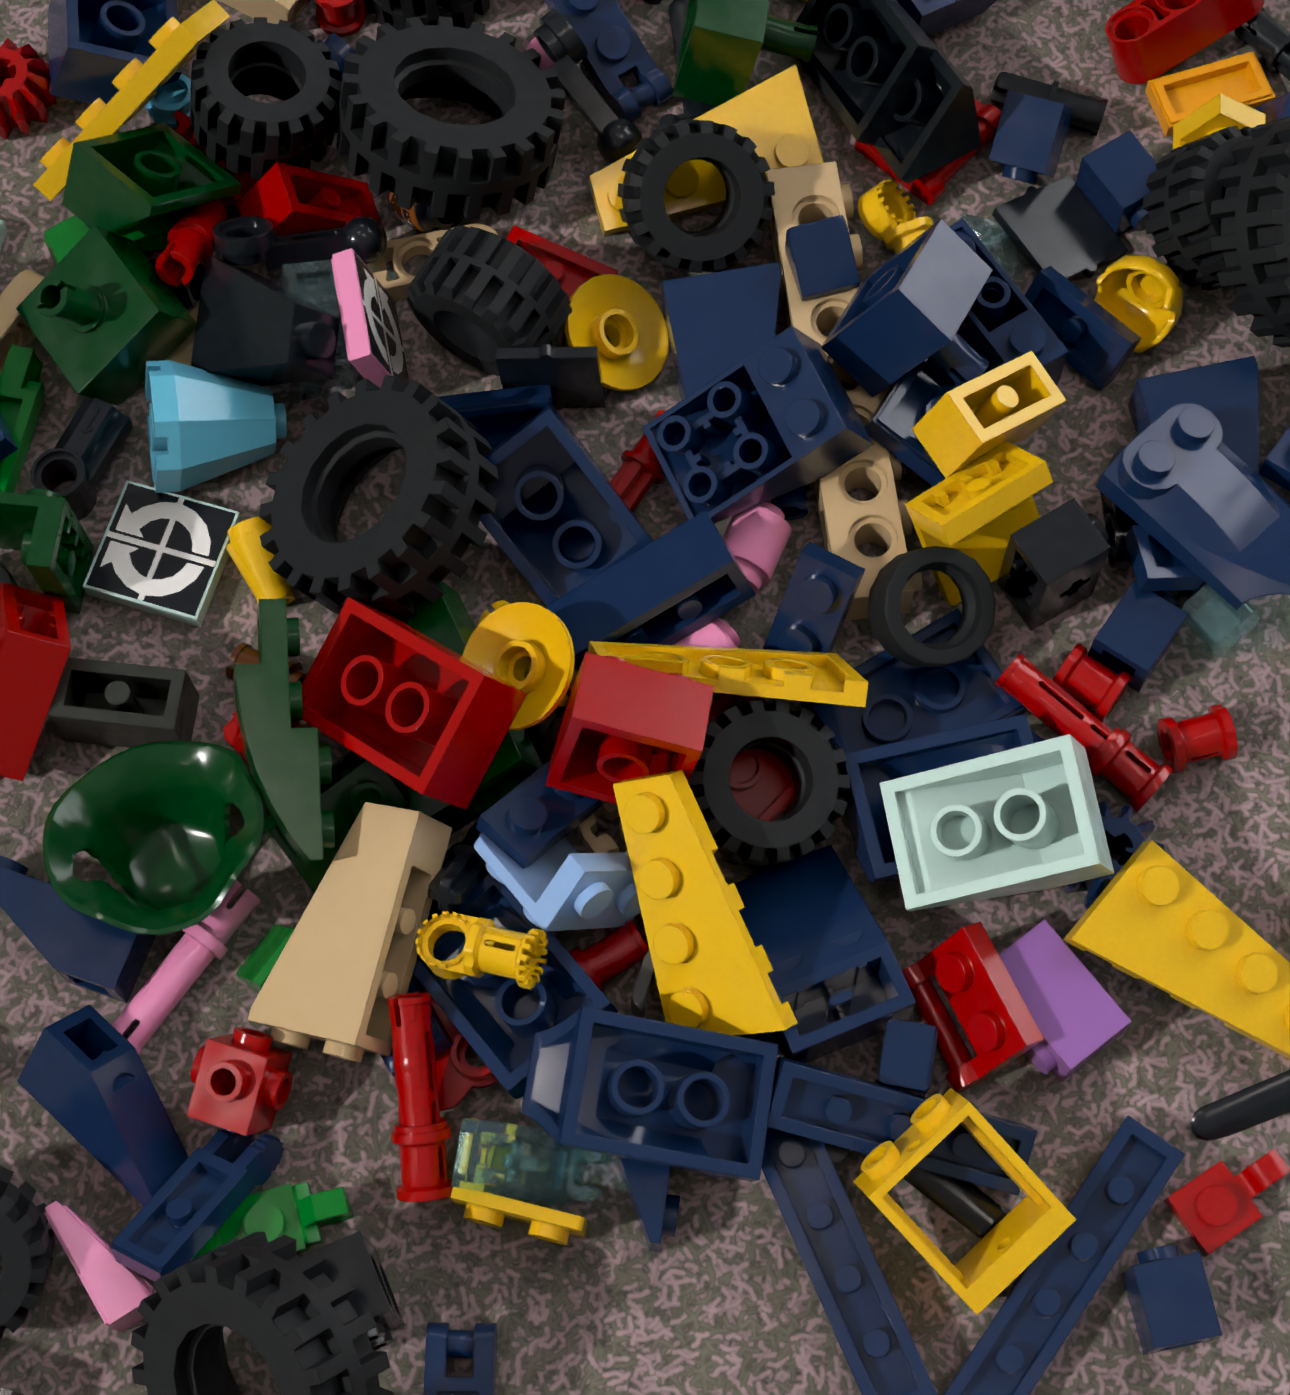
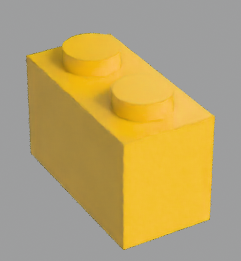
M1030 351L946 392L912 428V431L946 479L1004 442L1008 441L1014 445L1028 438L1067 400L1035 354Z

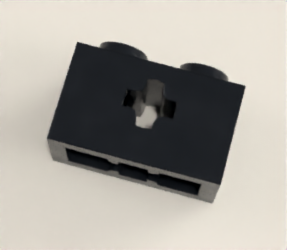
M1075 498L1010 535L997 584L1031 631L1092 596L1111 548L1104 525L1094 514H1086Z

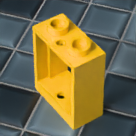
M950 1088L943 1096L938 1093L926 1099L912 1114L910 1119L912 1125L894 1143L886 1141L873 1149L861 1164L863 1172L853 1182L951 1289L978 1315L1077 1219L967 1099ZM961 1124L1022 1190L1026 1197L953 1265L892 1199L888 1192L950 1132Z

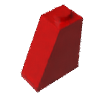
M2 582L0 587V780L7 777L24 781L68 659L71 643L62 598Z

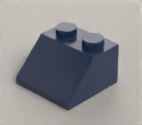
M51 0L47 11L50 95L91 104L100 97L107 104L119 91L112 84L114 78L135 57L144 64L156 51L149 43V40L171 17L178 21L177 0ZM181 69L162 86L178 81L182 73Z

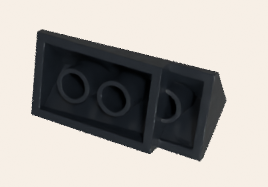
M808 0L796 22L818 25L817 39L810 62H804L798 58L797 60L856 141L875 146L900 181L910 183L982 147L972 86L896 0Z

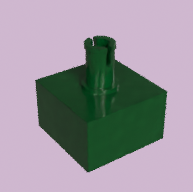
M689 0L672 96L714 106L725 103L746 91L760 50L802 59L804 62L809 63L817 39L818 25H807L770 16L768 9L770 0Z
M96 225L86 233L16 307L19 314L79 395L92 399L96 397L116 406L122 404L145 381L146 361L165 360L196 329L194 318L169 285L160 279L156 268L136 241Z

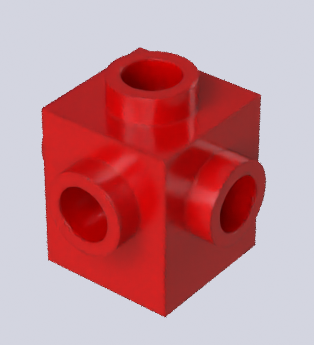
M235 1027L233 1034L208 1038L206 1045L200 1048L192 1064L190 1077L195 1085L186 1116L244 1136L272 1129L276 1112L284 1106L291 1091L293 1077L292 1073L288 1072L292 1052L271 1046L273 1036L251 1028Z

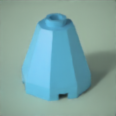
M172 360L146 361L145 394L146 401H151L149 403V416H147V431L155 493L180 492L275 454L276 439H286L287 420L284 403H274L273 395L269 388L209 373L203 369Z

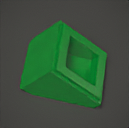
M280 925L272 926L237 970V977L259 993L294 929Z

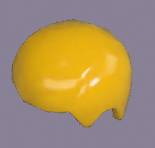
M1125 255L1109 265L1106 271L1096 280L1098 288L1094 301L1142 338L1133 351L1135 353H1142L1158 345L1174 329L1182 314L1183 288L1180 286V279L1169 266L1153 257Z

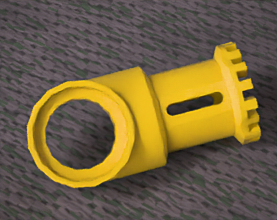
M886 179L861 195L857 201V208L860 218L869 232L877 239L884 241L886 248L894 250L896 254L933 226L934 223L932 218L928 216L916 218V212L913 211V203L907 204V201L910 200L909 195L902 196V193L905 192L904 188L896 189L899 184L891 179Z
M442 911L441 915L433 914L430 921L426 919L422 922L424 924L423 928H419L417 931L418 938L415 940V945L417 946L418 955L435 975L444 979H458L463 976L480 978L485 973L515 979L519 987L531 990L535 987L536 983L540 982L539 975H543L544 969L539 967V964L546 965L547 959L541 958V955L548 954L547 949H545L548 944V938H546V932L532 928L526 934L498 928L495 926L494 921L488 918H477L454 911L452 914H449L448 911ZM449 931L464 933L466 938L462 952L456 958L449 961H440L434 958V945L440 936Z

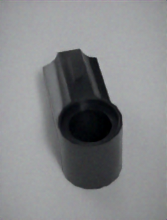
M96 397L92 400L84 399L54 449L42 453L34 461L30 471L31 482L34 488L50 490L66 498L79 521L87 517L96 504V488L133 428L130 418L118 411L114 405ZM75 481L70 488L64 491H54L63 482Z

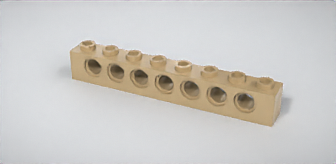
M836 161L766 171L767 181L774 182L775 195L768 197V207L774 208L769 226L775 261L779 262L781 268L780 290L787 328L790 326L795 327L821 344V346L827 338L821 332L833 329L859 287L802 301L785 253L786 231L789 228L838 215L844 216L848 227L847 219L853 218L854 215L852 190L850 183L840 184ZM858 233L849 234L857 269H862L863 253L860 236ZM825 352L839 380L850 383L855 387V389L846 391L865 426L888 391L882 390L872 398ZM873 438L871 439L874 445L825 477L813 482L824 549L866 569L845 621L869 618V593L880 569L897 555L907 552L904 536L912 534V520L905 506L908 500H898L894 482L902 478L901 461ZM863 488L872 492L875 498L868 501H859L852 498L847 492L852 489ZM864 543H874L882 547L886 553L879 557H868L860 553L857 547ZM921 572L913 575L906 582L901 592V614L910 613L914 592L922 591Z

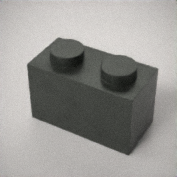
M68 657L48 716L66 741L127 748L160 741H191L200 695L187 671L183 669Z

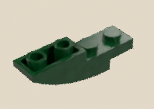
M259 599L257 608L259 664L235 665L233 674L236 713L242 743L256 786L269 814L284 839L306 867H319L323 861V850H332L335 847L333 810H321L320 785L332 783L330 745L318 744V728H291V721H302L303 717L301 681L289 682L288 657L300 656L298 617L287 618L286 599Z

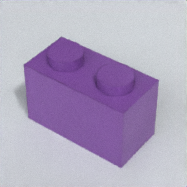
M1045 919L999 954L1044 1037L1043 1041L1025 1052L1033 1065L1043 1074L1047 1075L1053 1071L1058 1079L1063 1082L1120 1037L1132 1022Z

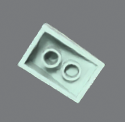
M1071 734L879 783L907 911L1052 889L1114 874L1086 750Z

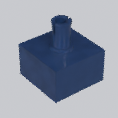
M940 219L864 278L821 348L872 398L929 357L958 387L981 376L989 365V361L971 347L957 331L991 274L992 269Z

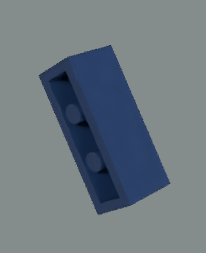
M705 510L635 553L623 558L620 562L580 586L573 588L565 595L545 606V608L555 613L567 627L574 646V665L579 670L585 652H588L589 641L672 645L756 594L726 541Z

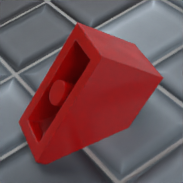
M276 162L237 202L241 216H256L270 220L277 235L344 227L351 219L360 216L371 217L381 224L371 192L368 190L367 182Z

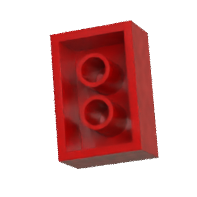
M348 597L302 684V720L318 728L319 731L420 794L466 810L527 693L395 617Z

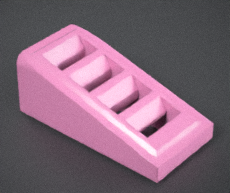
M58 1201L46 1206L44 1215L105 1325L116 1331L123 1332L144 1319L137 1311L142 1299L157 1291L139 1273L118 1263L110 1249V1245L77 1213L67 1206H63Z

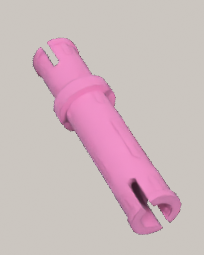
M235 880L221 904L207 918L194 926L182 930L185 933L112 1023V1026L125 1037L135 1023L140 1021L139 1025L127 1039L135 1047L138 1055L141 1054L146 1043L201 976L214 957L219 960L223 958L228 951V948L224 946L252 910L262 902L247 888L231 909H228L230 904L243 890L242 884Z

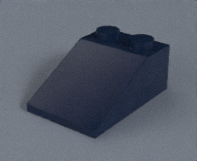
M551 403L492 448L493 451L484 457L496 466L498 470V480L485 486V491L496 498L497 503L495 513L482 514L480 522L546 605L653 542V539L593 457Z

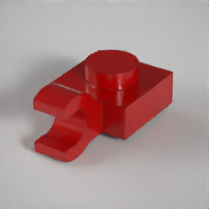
M1275 1148L1236 1176L1232 1175L1221 1160L1164 1201L1206 1257L1263 1217L1251 1199L1288 1174L1290 1169Z

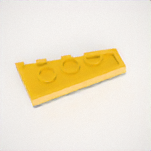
M211 0L181 24L174 17H171L149 40V43L156 51L148 60L142 64L135 57L114 78L112 84L119 90L107 104L99 97L76 120L75 123L82 129V132L72 143L62 137L42 157L39 162L47 170L33 185L49 201H52L64 191L73 144L120 133L119 128L122 124L126 125L156 95L155 89L159 84L162 86L196 53L194 47L208 37L211 32L221 27L230 15L215 0Z
M796 64L693 119L713 121L714 123L726 124L737 129L736 133L742 137H749L756 144L755 152L759 157H765L770 169L824 163ZM636 151L589 176L588 183L603 236L630 230L627 223L622 222L619 209L623 208L622 197L618 196V183L623 184L625 172L621 170L626 159H631ZM689 160L682 163L672 172L666 183L664 205L670 219L725 205L726 187L723 177L718 169L707 161Z
M589 641V653L600 656L619 657L630 664L663 673L682 674L693 681L714 686L713 692L866 708L868 681L837 653Z
M683 770L630 778L614 783V793L665 1022L733 1036L784 1031L796 1025L798 1022L789 1002L786 1001L781 1004L768 973L773 971V967L762 944L755 947L739 912L745 906L734 883L728 885L713 855L718 850V847Z
M1153 840L1144 841L1063 941L1082 951H1089L1112 963L1114 968L1135 979L1140 978L1169 993L1171 998L1192 1009H1199L1224 1022L1226 1027L1290 1060V962Z

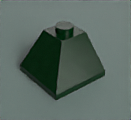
M162 123L75 142L73 144L62 205L82 220L89 229L96 225L116 233L120 230L147 224L240 193L242 183L170 126Z

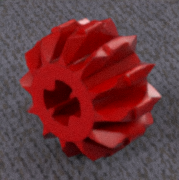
M8 37L0 47V136L4 140L11 133L12 127H18L21 132L29 136L30 125L28 122L33 119L34 121L47 123L48 112L46 107L57 104L56 96L50 95L49 64L39 57L37 51L30 44L17 48V45Z

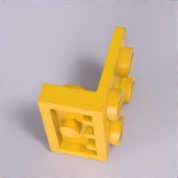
M1006 441L910 500L905 506L923 548L939 546L960 550L978 562L992 583L998 579L1010 535L1040 518L1033 494L1053 483L1045 460ZM932 570L943 599L951 605L960 603L962 601L960 593L952 579L941 571Z

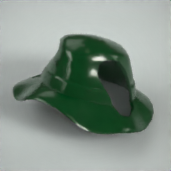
M178 740L151 742L132 747L97 765L68 788L54 803L46 819L43 831V859L46 874L54 891L64 903L83 914L114 927L147 935H164L189 928L207 918L221 904L241 871L256 852L264 831L265 817L262 799L244 761L231 749L212 743ZM235 804L240 809L245 823L242 830L230 838L228 817L230 816V805ZM85 851L93 858L98 859L128 895L102 880L80 881L73 876V860L75 855Z

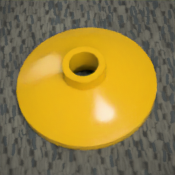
M615 274L595 276L581 284L574 291L569 304L572 312L568 315L564 324L568 346H597L603 386L608 389L632 391L652 382L662 371L669 350L666 321L654 298L635 281ZM605 333L608 335V337H609V339H610V343H609V341L607 340V338H606V336H605Z
M529 602L507 604L491 612L475 628L463 652L464 658L527 693L509 730L529 728L547 718L566 695L574 671V646L567 627L549 609ZM531 663L530 672L527 675V677L524 678L525 669L528 666V664Z

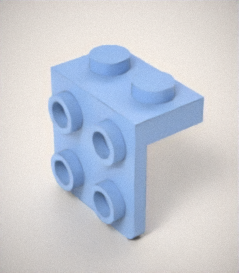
M481 833L474 843V848L486 862V869L490 875L497 881L505 884L523 906V912L527 919L544 932L622 927L626 922L632 921L637 914L641 913L628 852L578 853L564 837L529 867L523 869L484 833Z

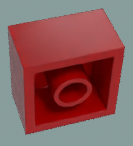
M585 652L559 721L545 786L617 804L613 784L625 779L683 770L687 781H689L703 752L714 686L693 681L682 674L663 673L633 665L619 657L600 656Z

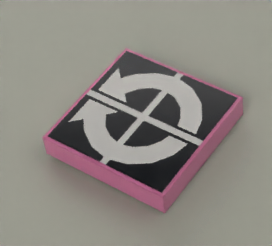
M352 248L332 254L333 259H331L348 361L365 379H369L379 388H381L385 376H397L408 385L409 376L395 300Z

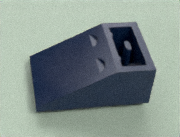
M793 326L784 330L642 427L688 520L706 510L714 524L819 480L874 445L828 357L821 348V344Z
M831 845L734 883L745 906L739 912L754 945L757 947L762 944L773 967V971L768 973L780 1002L781 1004L786 1001L789 1002L798 1022L787 1030L774 1032L785 1058L806 1064L885 1031L889 1019L910 1020L916 1005L914 996L888 940Z

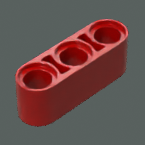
M1134 0L1114 13L1107 21L1105 27L1117 75L1122 81L1130 84L1146 83L1157 78L1251 20L1263 8L1264 0Z

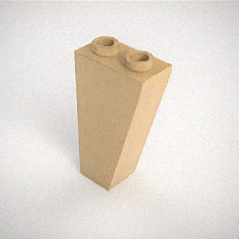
M365 802L252 1004L247 1020L272 1028V1041L287 1046L308 1050L310 1039L312 1038L325 1041L322 1053L361 1063L364 1051L390 1057L393 1040L387 997L408 992L418 956L417 946L415 945V940L418 938L417 931L419 928H423L424 924L422 922L428 919L433 899L428 897V886L442 868L452 828L420 811Z

